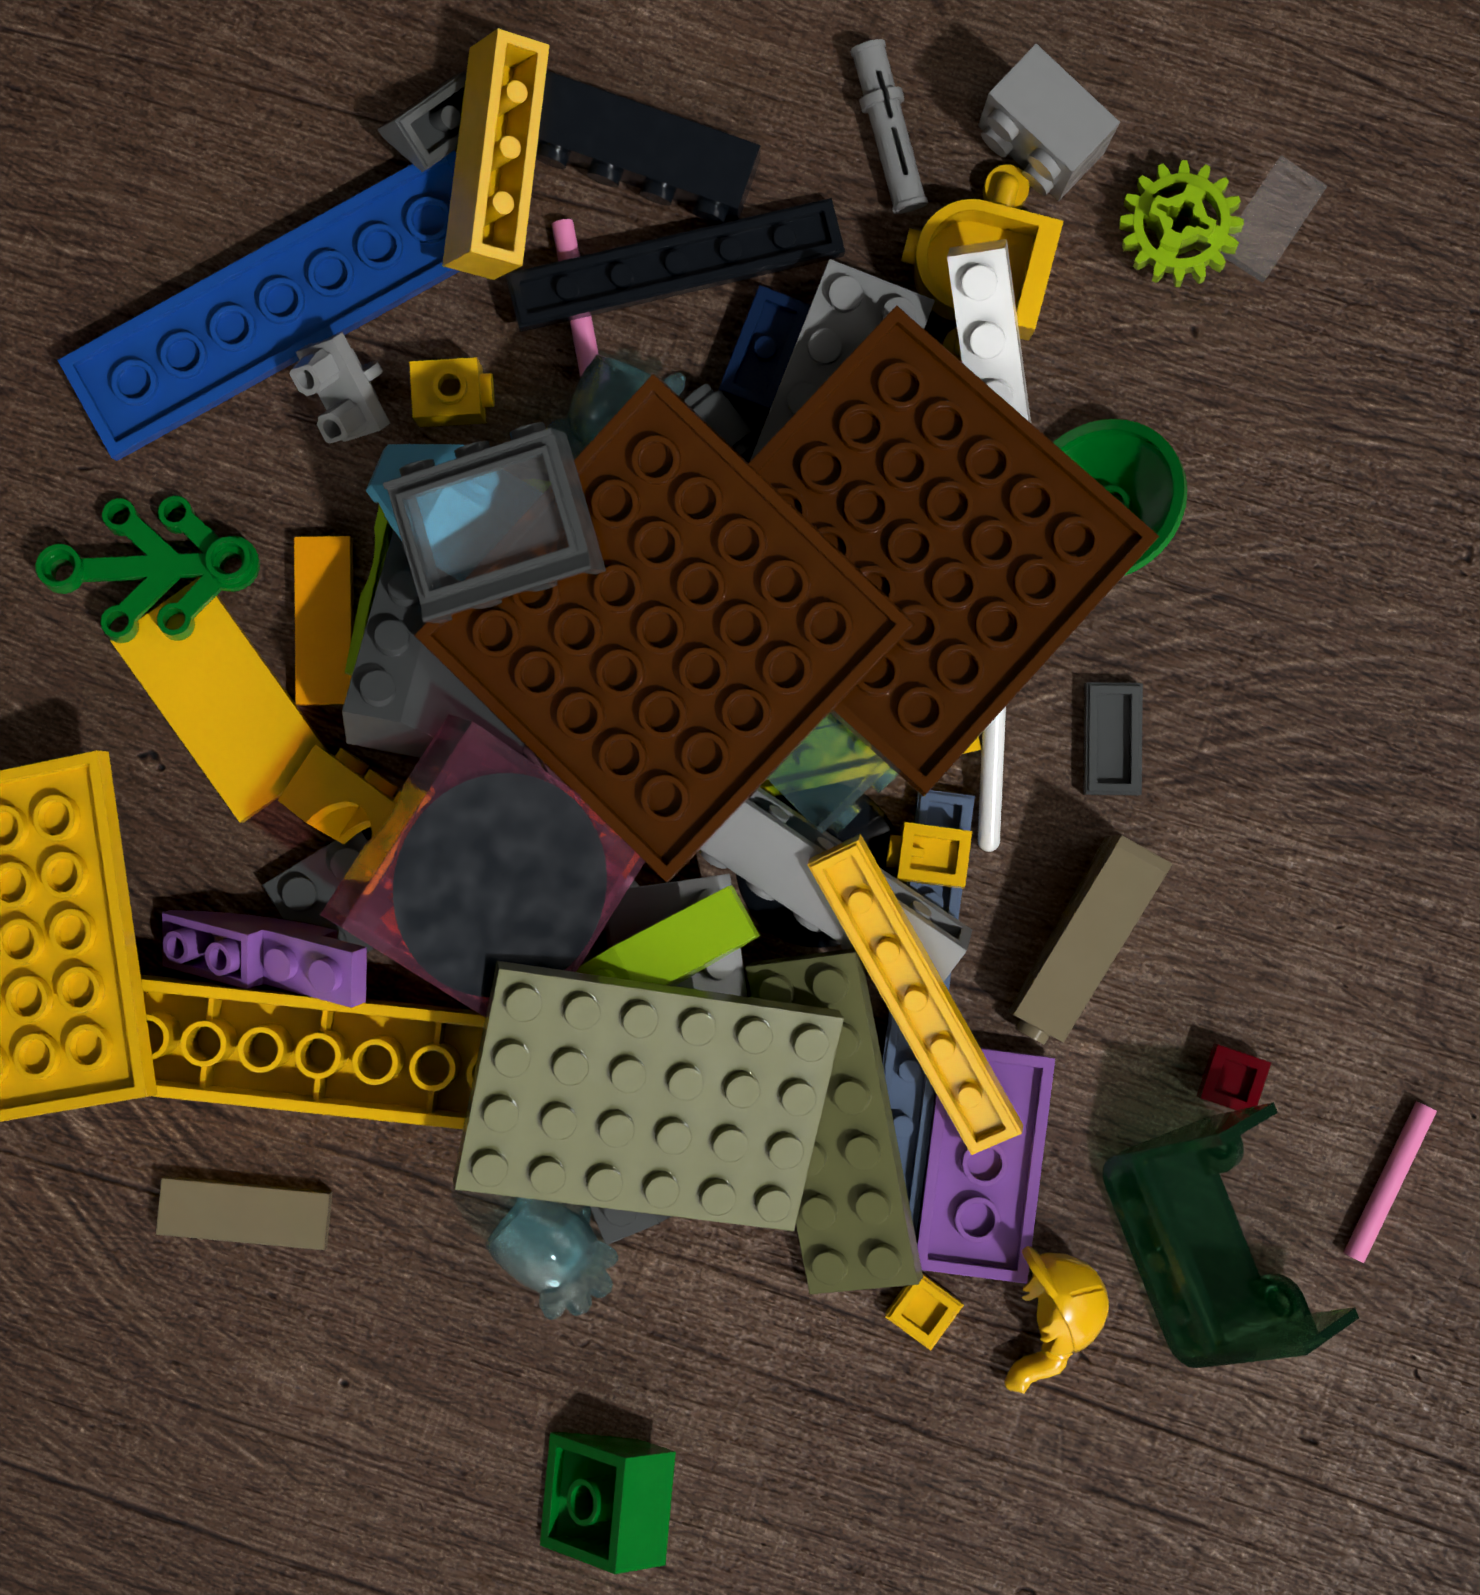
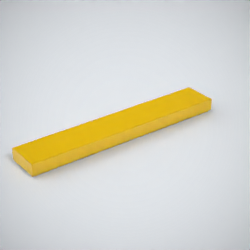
M859 834L811 857L807 864L970 1154L974 1155L1022 1134V1121L862 835Z

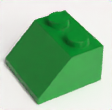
M551 1432L540 1546L613 1574L665 1566L676 1451L634 1438Z

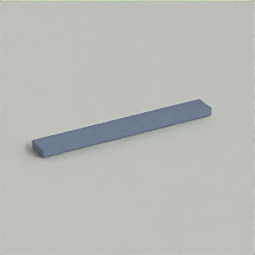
M930 790L925 796H922L917 792L913 823L970 831L975 796ZM908 881L905 883V885L956 919H959L962 889ZM951 973L944 981V984L946 985L948 991L950 986ZM888 1009L882 1063L916 1237L935 1090Z

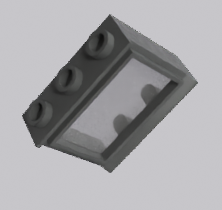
M543 422L525 425L510 432L511 441L490 447L489 441L467 444L454 450L456 457L454 460L436 466L433 459L413 462L399 469L401 477L383 483L384 489L388 490L421 604L423 622L444 623L452 620L451 614L470 608L484 609L502 603V598L524 591L537 592L557 586V581L577 574L588 573L596 575L606 571L566 433L552 428L546 429Z

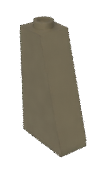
M1123 835L1105 836L1008 1012L1020 1018L1015 1029L1043 1045L1046 1044L1050 1035L1064 1043L1173 863Z

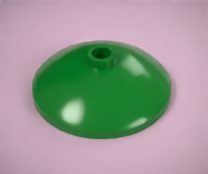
M1104 419L1089 422L1066 432L1056 439L1053 443L1159 535L1156 541L1124 576L1139 570L1156 558L1176 534L1184 516L1187 503L1185 471L1171 445L1159 433L1148 426L1124 419Z

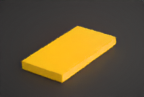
M198 577L138 620V633L131 641L126 643L110 641L239 823H244L281 796L315 744L328 752L330 751L218 595L194 618L195 628L188 638L174 641L167 638L157 624V616L161 608L169 603H178L201 578ZM175 614L171 616L167 622V628L173 630L180 628L185 622V615Z

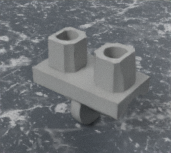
M343 332L320 342L305 345L296 351L300 361L291 369L289 374L299 392L306 396L315 393L319 395L327 411L318 416L317 426L327 443L331 444L340 440L346 442L380 431L390 424L378 400L379 397L370 382L383 372L378 361L361 365Z

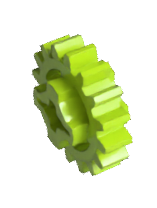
M1187 160L1181 161L1178 173L1170 174L1165 164H1160L1157 168V181L1152 182L1149 178L1142 175L1137 183L1141 196L1127 194L1125 197L1124 207L1134 214H1126L1120 217L1119 229L1132 232V234L1123 239V251L1138 250L1139 253L1135 258L1133 267L1136 270H1140L1148 264L1153 266L1152 281L1155 283L1159 282L1164 273L1172 274L1174 287H1181L1184 275L1189 273L1192 274L1198 284L1203 283L1206 277V266L1209 265L1219 273L1224 269L1226 261L1220 252L1235 254L1239 242L1228 234L1242 231L1244 219L1230 216V214L1239 209L1241 200L1239 196L1224 197L1229 184V180L1226 177L1219 179L1214 184L1208 180L1211 166L1205 164L1199 173L1195 175L1190 174ZM1184 190L1183 193L1170 198L1161 196L1170 191ZM1204 199L1214 208L1218 218V225H1216L1217 220L1207 216L1203 205ZM1180 215L1190 219L1189 226H1186L1182 233L1175 232L1172 229L1173 222H1176ZM1143 222L1147 223L1146 228L1155 231L1160 243L1158 249H1155L1149 242L1144 231ZM1193 249L1202 252L1189 258H1177L1178 255Z

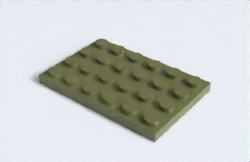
M497 961L453 1177L454 1189L794 1231L844 1017L839 1010Z

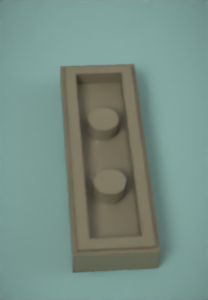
M165 1176L161 1178L156 1235L325 1250L328 1245L333 1191Z

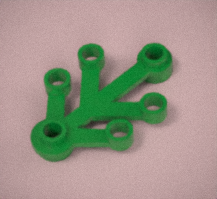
M170 496L163 500L158 508L160 521L169 532L174 534L183 533L202 552L178 554L140 519L138 511L130 501L116 498L104 506L102 511L103 522L113 534L126 536L146 556L81 558L72 547L65 544H54L45 548L39 554L35 567L37 576L52 592L58 594L71 593L77 590L83 582L144 580L119 605L109 607L102 614L101 628L116 643L129 642L137 635L139 630L138 620L180 578L201 577L178 603L165 605L157 616V624L164 635L171 640L181 641L192 634L195 628L194 618L221 591H240L254 582L260 570V558L256 549L248 540L238 536L218 537L196 517L192 506L185 498ZM173 509H186V514L182 520L178 522L168 521V515ZM118 511H130L129 519L125 523L120 525L112 523L113 516ZM238 558L242 560L238 571L234 573L223 571L224 564L229 559ZM66 565L73 566V572L69 578L63 581L56 580V573L61 567ZM175 614L185 615V622L180 628L175 630L167 628V622L171 616ZM121 616L128 617L129 622L124 630L120 632L111 631V624L116 618Z

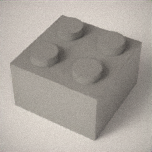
M1035 44L988 93L978 126L983 130L981 133L982 139L992 151L1001 157L1010 155L1024 169L1022 175L1029 180V185L1036 192L1043 196L1050 193L1059 202L1102 157L1120 121L1038 44Z

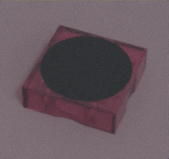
M449 714L404 783L398 802L390 817L372 839L364 845L320 915L486 1018L497 961L577 972L645 861L580 798L578 793L473 721Z

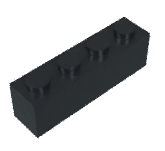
M547 71L536 152L537 160L559 169H565L567 163L588 170L587 176L590 179L606 186L618 187L620 182L641 189L639 192L641 196L661 205L670 206L672 200L692 206L694 207L692 210L693 214L712 223L722 224L725 218L732 221L740 219L760 163L761 145Z

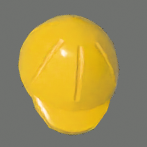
M1030 1246L1022 1249L1023 1257L1033 1272L1029 1282L1023 1286V1291L1029 1293L1022 1296V1299L1030 1301L1038 1298L1037 1322L1042 1336L1040 1340L1044 1343L1041 1346L1042 1351L1024 1356L1014 1362L1004 1381L1006 1389L1023 1394L1031 1383L1060 1374L1066 1367L1068 1358L1073 1352L1077 1353L1090 1345L1103 1329L1109 1310L1106 1287L1098 1273L1087 1262L1064 1253L1046 1252L1040 1254Z

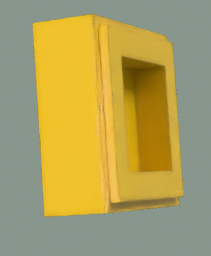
M923 1273V1278L918 1285L903 1287L884 1315L885 1318L931 1351L964 1304Z

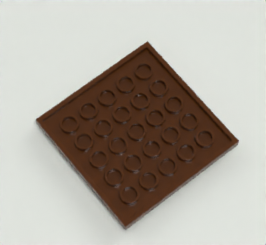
M898 306L882 320L749 462L765 480L915 623L903 638L840 702L831 714L922 796H925L1159 537Z
M652 374L574 460L606 571L596 575L588 573L577 574L557 581V586L537 592L524 591L502 598V603L484 609L470 608L451 614L452 620L444 623L426 622L414 636L661 878L669 882L903 638L915 623L661 378ZM552 485L465 580L569 547Z

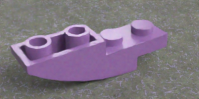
M169 910L162 913V966L244 989L265 984L350 1008L366 1002L367 947L338 940L337 930L290 920L235 913Z

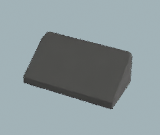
M467 69L452 76L377 129L389 144L421 172L427 170L457 148Z

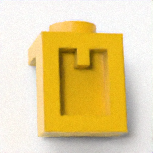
M904 822L900 835L890 834L886 868L896 869L895 878L904 884L908 881L964 889L972 831Z

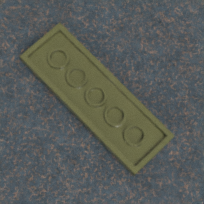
M854 948L751 962L746 966V972L752 998L839 1010L844 1017L796 1220L809 1293L821 1294L918 1285L923 1278L864 964Z

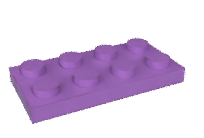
M981 1048L1022 1121L1023 1131L1020 1135L971 1155L935 1092L916 1239L921 1268L924 1271L1027 1284L1029 1265L1023 1257L1022 1249L1026 1246L1032 1248L1055 1058Z

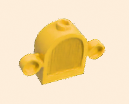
M1001 165L994 168L988 174L983 187L984 200L965 199L950 203L938 210L927 221L922 231L909 228L901 261L913 264L912 270L916 289L919 294L935 300L932 310L941 317L956 322L947 261L949 249L951 247L1007 239L1020 339L1029 341L1036 329L1064 221L1020 210L1029 193V180L1022 175L1020 168L1014 165ZM956 327L946 335L942 346L962 362Z

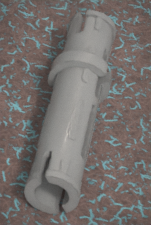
M875 39L854 46L850 53L854 59L863 92V97L859 99L862 113H868L880 162L893 204L892 210L894 214H902L926 206L928 200L924 195L913 147L900 105L904 101L903 91L901 87L895 86L885 49V40Z

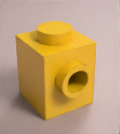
M477 357L409 361L412 417L419 427L486 423L485 407L495 406L494 382L492 373H483V367Z

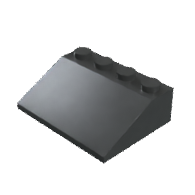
M393 530L342 709L346 743L495 773L518 774L525 743L414 636L426 622L422 620L421 604L403 542ZM438 568L443 587L461 582Z

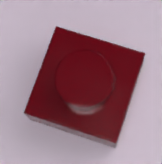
M1214 1043L1197 1097L1254 1116L1272 1062Z

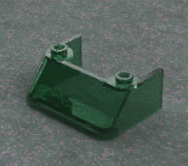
M1274 1102L1208 1116L1127 1148L1109 1158L1103 1166L1102 1176L1105 1188L1167 1345L1177 1360L1191 1368L1306 1356L1359 1319L1355 1307L1311 1313L1301 1289L1290 1278L1281 1274L1260 1276L1220 1176V1173L1230 1171L1242 1161L1244 1145L1241 1134L1278 1113Z

